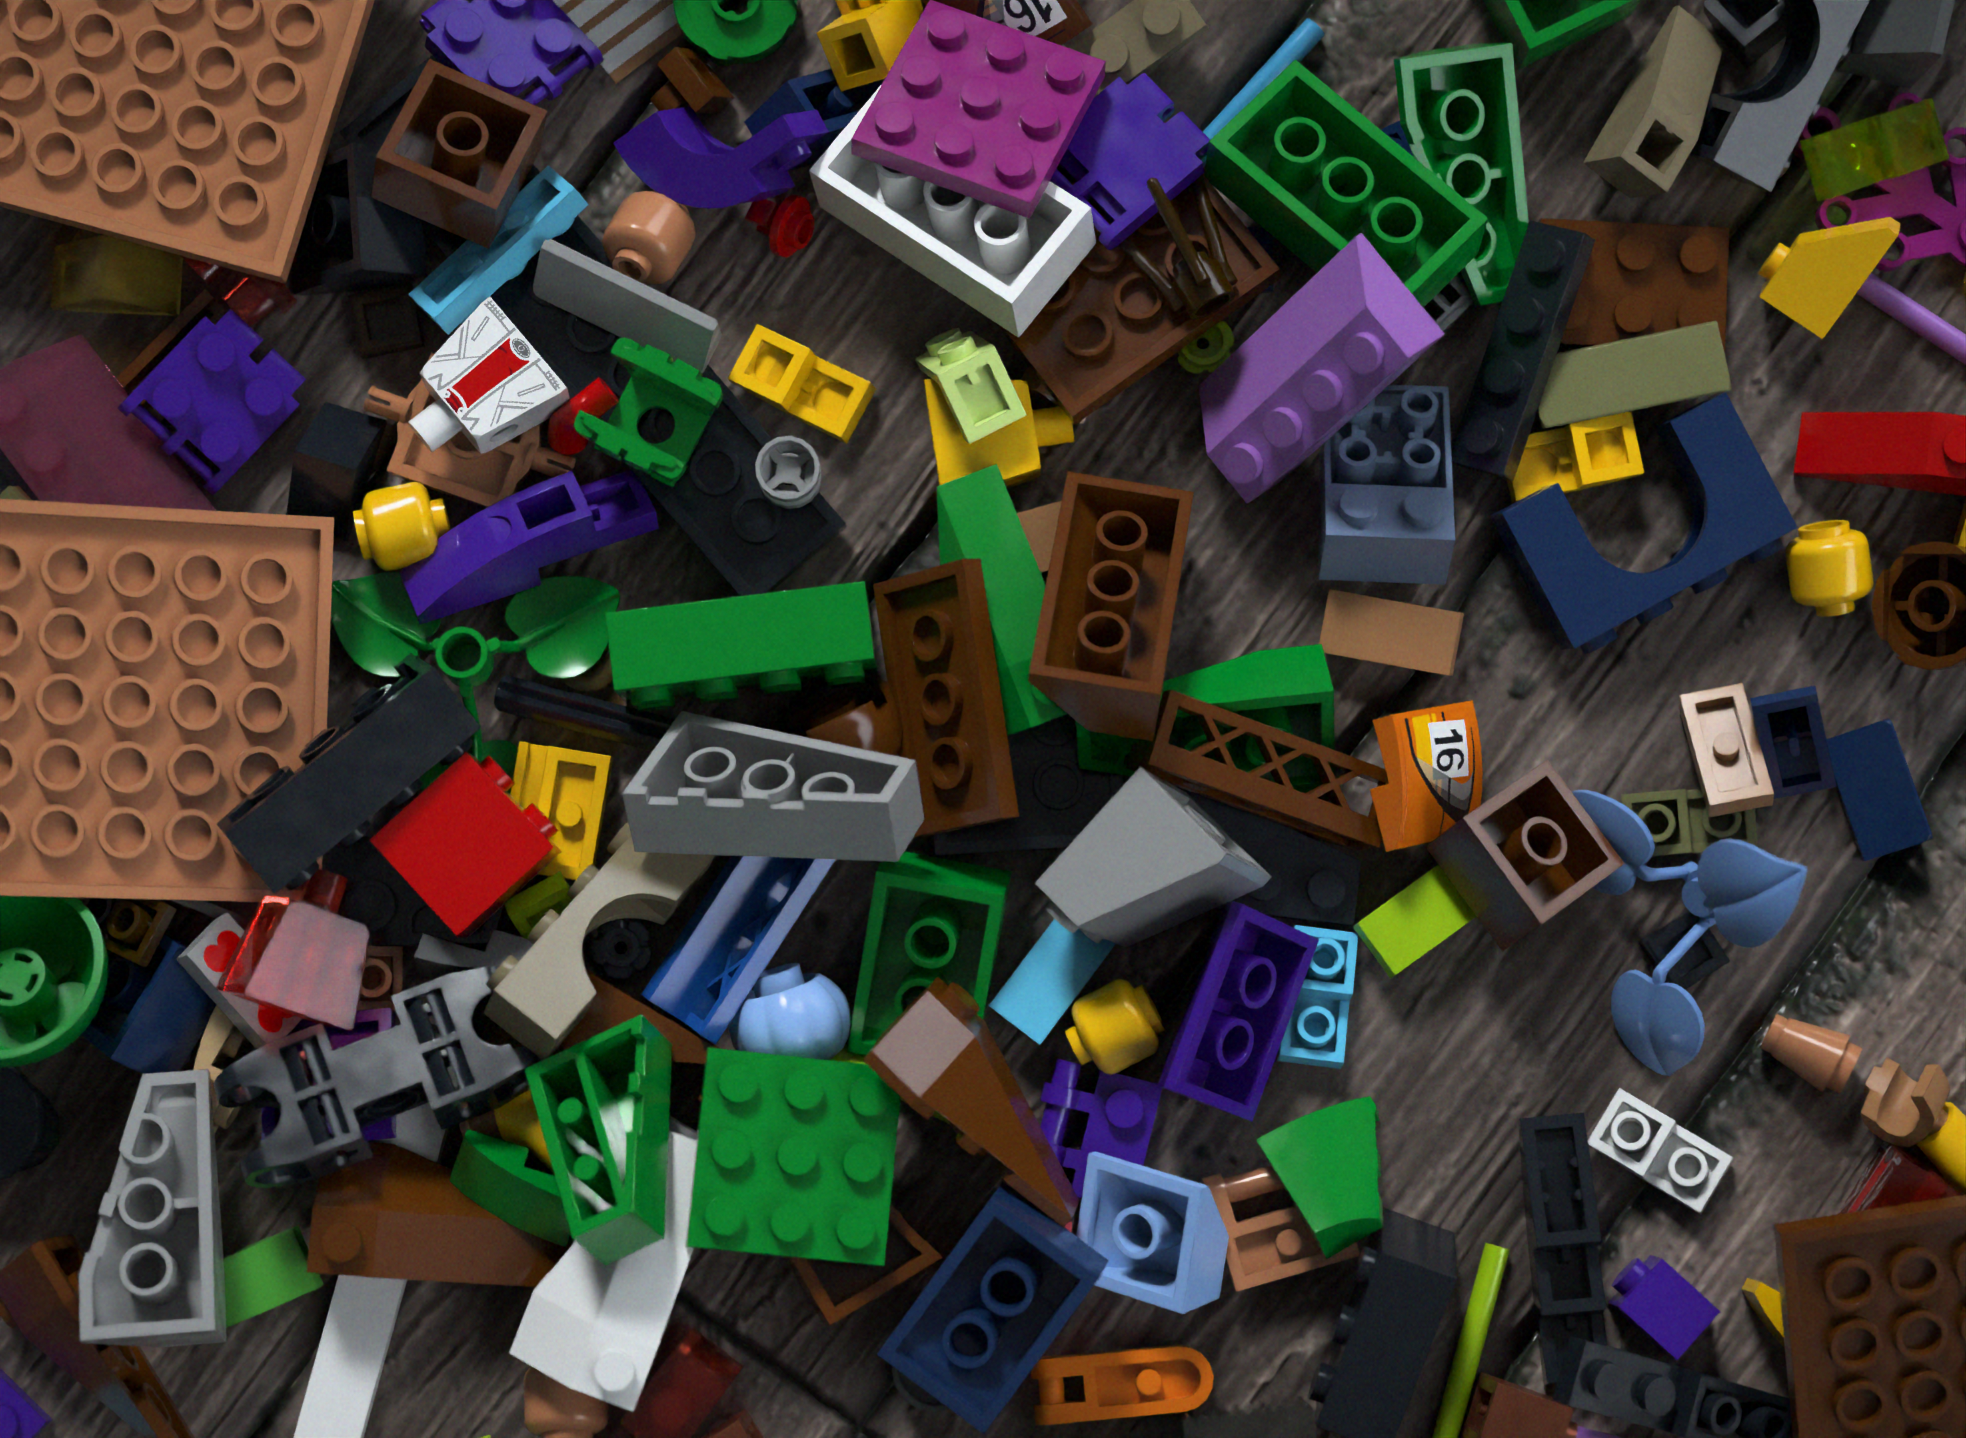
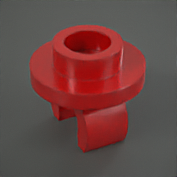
M796 194L788 196L781 205L768 199L754 201L751 203L745 216L747 221L757 224L756 230L759 233L769 236V245L772 253L784 258L790 257L797 249L801 250L808 244L815 225L808 200Z

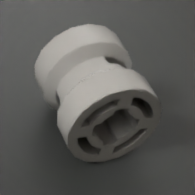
M793 436L777 437L766 443L758 453L755 463L756 477L765 497L774 505L786 509L800 508L811 502L818 494L822 483L819 459L813 447L803 439Z

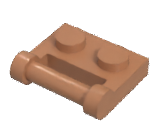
M1270 1165L1223 1179L1221 1173L1202 1178L1203 1184L1209 1186L1229 1235L1225 1260L1236 1292L1360 1255L1356 1242L1326 1259L1294 1205L1236 1222L1231 1207L1232 1203L1284 1188Z

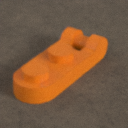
M1166 1345L1073 1355L1042 1356L1030 1371L1031 1379H1038L1040 1403L1034 1404L1035 1425H1054L1179 1413L1196 1409L1207 1400L1213 1389L1214 1375L1211 1365L1200 1351L1187 1345ZM1083 1376L1085 1399L1065 1400L1063 1377Z

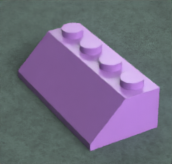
M1362 233L1352 239L1199 385L1207 455L1246 503H1249L1285 479L1445 335Z

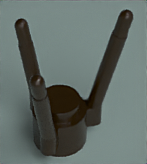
M1203 174L1192 185L1212 259H1209L1206 252L1196 253L1157 178H1149L1146 184L1183 258L1172 269L1176 279L1172 283L1129 238H1126L1119 246L1146 277L1164 294L1174 314H1179L1186 310L1193 320L1210 316L1227 306L1234 299L1236 294L1232 286L1238 280L1226 258Z

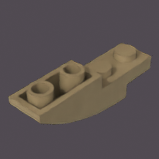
M1133 0L1068 48L1106 61L1105 78L1095 95L1097 96L1118 77L1128 85L1143 73H1146L1149 77L1161 69L1159 64L1208 30L1209 27L1190 0Z

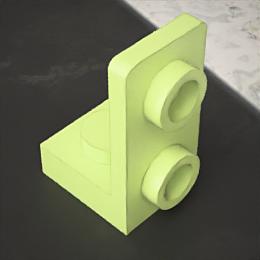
M959 328L943 332L925 344L927 352L915 358L920 370L938 383L964 440L969 444L1027 415L995 346L972 331L962 334Z

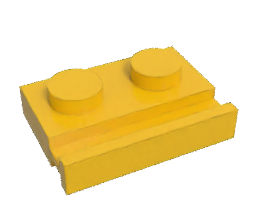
M519 741L513 775L515 784L511 787L510 795L524 810L533 802L559 830L551 840L562 851L537 875L550 877L561 872L565 879L576 881L590 864L595 866L613 764L612 756Z

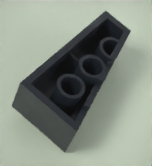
M412 653L407 655L394 667L402 678L394 685L387 684L379 689L371 687L352 704L355 708L350 714V717L353 719L351 723L344 729L341 725H335L329 729L322 730L305 745L306 747L299 754L300 760L304 763L295 772L289 766L279 768L217 823L222 832L274 894L284 886L289 891L301 886L319 869L320 865L317 863V859L336 844L340 849H343L356 842L371 827L368 818L387 803L391 807H396L408 800L422 786L423 783L419 779L420 776L438 762L442 766L453 763L471 748L473 741L470 736L479 730L481 726L433 666Z

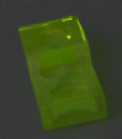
M1932 98L1883 112L1800 141L1817 201L1832 199L1876 182L1896 178L1950 159Z

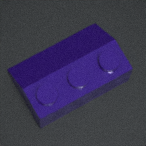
M1232 901L1224 904L1217 926L1212 933L1210 945L1194 988L1189 995L1188 1004L1174 1042L1167 1054L1165 1066L1157 1086L1252 1122L1319 939L1241 903Z

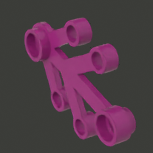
M1913 93L1898 94L1887 104L1883 112L1884 123L1893 132L1901 171L1844 134L1838 116L1830 109L1822 106L1819 107L1817 113L1810 121L1822 122L1828 131L1827 138L1823 140L1813 138L1808 132V123L1810 122L1808 121L1792 151L1797 157L1806 161H1818L1829 156L1885 193V195L1853 201L1843 195H1834L1827 198L1818 207L1815 214V222L1819 230L1837 227L1830 223L1826 216L1827 208L1831 206L1839 207L1845 212V225L1885 217L1900 219L1919 215L1938 228V230L1909 237L1899 232V235L1893 242L1899 250L1898 259L1889 261L1882 257L1875 267L1885 272L1896 270L1908 261L1948 254L1958 264L1966 266V156L1964 158H1957L1951 155L1948 150V141L1950 139H1958L1966 146V128L1956 127L1949 130L1939 139L1936 145L1938 161L1948 168L1954 203L1952 205L1933 191L1919 127L1925 119L1926 107L1922 99ZM1895 106H1909L1914 113L1913 122L1903 123L1899 121L1895 115Z

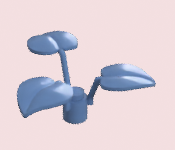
M1590 790L1572 791L1574 796L1625 863L1592 888L1602 893L1620 895L1629 891L1634 886L1636 876L1643 881L1683 878L1685 880L1682 888L1683 903L1692 914L1700 917L1699 921L1656 966L1652 978L1638 970H1629L1619 977L1614 985L1611 996L1613 1021L1626 1047L1644 1065L1661 1075H1668L1670 1077L1678 1069L1691 1062L1699 1053L1704 1039V1020L1697 1003L1684 988L1674 983H1665L1668 972L1701 935L1714 924L1717 925L1724 938L1741 947H1758L1774 938L1785 926L1797 905L1804 885L1807 867L1775 857L1753 844L1741 840L1724 839L1711 844L1704 850L1698 865L1693 861H1689L1677 867L1650 868L1645 863L1652 857L1655 845L1648 827L1641 818L1624 804L1608 796Z

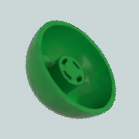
M0 895V1067L28 1065L59 1053L86 1030L100 1007L108 977L106 945L95 918L77 897Z

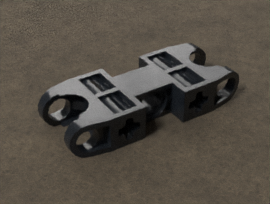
M488 966L450 973L392 995L391 999L401 1024L341 1048L335 1049L334 1043L324 1024L319 1023L267 1043L224 1069L213 1083L218 1103L221 1106L234 1108L253 1103L255 1109L271 1107L281 1111L277 1127L269 1136L260 1140L262 1147L250 1152L241 1160L240 1169L245 1183L258 1188H272L311 1181L374 1157L364 1128L427 1103H430L441 1130L500 1108L528 1091L530 1087L525 1068L542 1061V1059L526 1046L513 1049L511 1044L498 1046L488 1044L481 1039L484 1028L491 1020L484 1014L493 993L486 984L499 966ZM426 997L428 1003L422 1005L420 999ZM433 1015L441 1037L436 1038L428 1016ZM302 1044L304 1051L298 1052L296 1046ZM446 1049L447 1054L442 1055L441 1050ZM306 1063H309L310 1069L312 1071L316 1085L314 1086L309 1075ZM451 1066L453 1068L455 1077L460 1087V1090L455 1091L454 1085L452 1083L450 1074L447 1069ZM466 1101L468 1106L462 1108L460 1103ZM325 1115H327L333 1135L335 1137L334 1139L331 1138L327 1123L324 1118ZM342 1150L344 1154L338 1156L336 1151Z

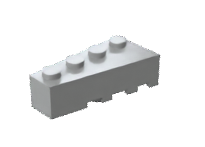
M683 711L680 712L622 793L635 852L898 862L924 821L916 760Z

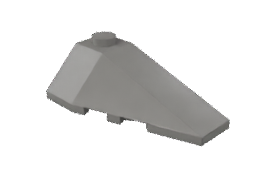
M209 1069L142 1074L119 1146L120 1156L108 1193H104L98 1212L100 1219L89 1253H85L79 1272L80 1341L82 1343L146 1347L226 1342L225 1274Z

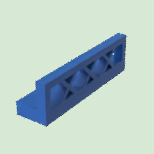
M731 855L641 995L687 1024L704 1038L716 1044L836 859Z

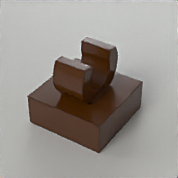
M674 47L657 63L670 80L650 99L658 111L691 106L695 113L717 115L734 99V96L697 50Z

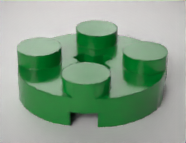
M673 0L675 16L685 39L694 49L708 56L712 62L721 66L748 64L768 57L785 43L788 36L795 30L798 21L799 0H749L747 2L748 10L739 15L733 10L724 12L720 8V5L726 0Z

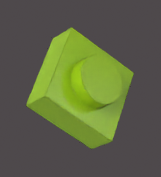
M561 872L518 893L504 903L510 919L522 938H528L531 931L549 910L552 909L560 915L573 901L567 895L570 886Z

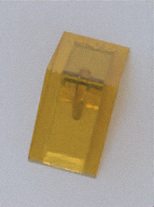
M107 235L55 246L51 308L54 311L178 316L180 314L183 256Z

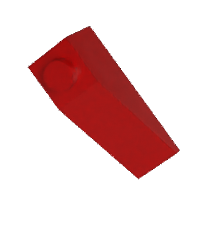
M1802 412L1793 476L1966 496V415L1940 412Z

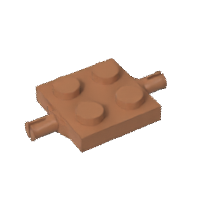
M434 353L430 354L428 361L432 358ZM422 378L407 398L384 391L376 386H371L368 391L371 399L390 406L368 398L364 402L363 410L365 412H371L398 422V441L387 468V472L390 475L410 482H419L426 488L485 509L517 493L521 484L531 474L532 470L554 478L569 472V470L549 463H554L570 470L574 469L575 457H569L541 447V430L544 422L487 453L481 454L462 431H459L432 453L418 438L408 423L436 401L426 389Z

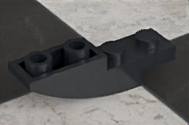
M1573 1336L1569 1338L1552 1399L1572 1407L1666 1431L1683 1438H1788L1792 1426L1790 1398Z

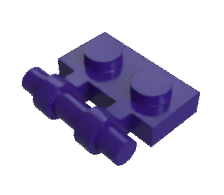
M1056 1059L1051 1083L1044 1082L1040 1101L1046 1102L1040 1127L1060 1165L1075 1170L1071 1185L1077 1197L1082 1198L1088 1153L1096 1151L1138 1165H1144L1162 1088L1158 1087L1157 1083L1117 1073L1109 1075L1099 1070L1094 1094L1075 1090L1081 1064ZM1071 1109L1089 1113L1080 1150L1062 1146Z

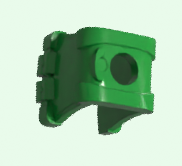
M620 338L614 344L610 353L612 357L625 367L631 378L607 423L580 410L575 418V430L581 437L591 442L594 441V448L619 461L623 458L625 464L651 475V478L674 487L676 482L683 476L687 468L686 464L714 410L718 409L722 402L723 392L720 385L706 377H702L700 370L677 358L675 363H673L671 355L648 344L644 348L629 338ZM660 408L668 411L673 416L675 428L673 434L666 441L650 443L639 435V420L648 410Z

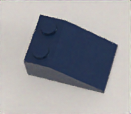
M1002 1182L877 1355L984 1434L1100 1278L1109 1260Z

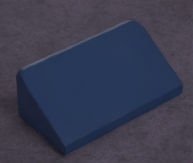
M1888 718L1827 739L1836 790L1862 862L1933 839L1891 719Z

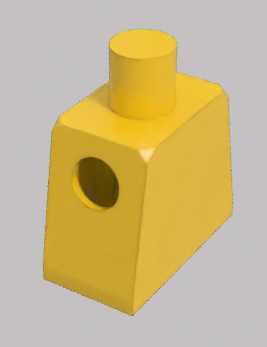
M932 378L924 380L939 485L995 464L998 465L1006 488L1040 477L1041 473L1038 448L1074 442L1072 421L1060 406L1032 410L1028 382L1024 380H1011L1027 415L969 444L964 440L938 383Z

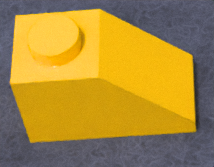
M1891 217L1800 233L1790 248L1779 242L1758 272V275L1766 279L1759 297L1823 339L1899 235L1901 224Z

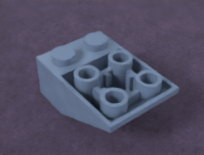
M1389 384L1320 446L1317 527L1318 580L1446 585L1455 544L1449 387Z

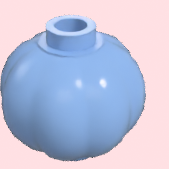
M790 963L770 968L762 972L753 989L729 1023L731 1042L734 1049L738 1051L831 1060L844 1047L849 1037L852 1022L850 1007L841 989L820 973L802 974L799 963Z

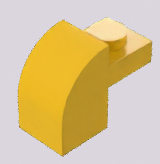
M835 0L842 16L818 31L817 36L840 90L845 91L885 79L923 12L921 0Z

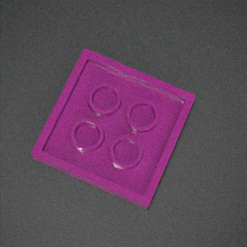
M929 0L851 138L852 155L1030 219L1105 78L1106 61Z

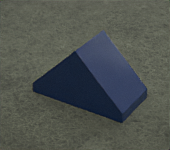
M1810 686L1750 698L1761 750L1774 791L1773 799L1836 787L1816 687Z

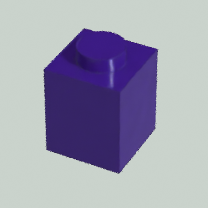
M1652 1255L1644 1262L1638 1257L1633 1259L1618 1274L1612 1283V1287L1618 1292L1608 1302L1664 1355L1678 1360L1721 1312L1666 1261Z

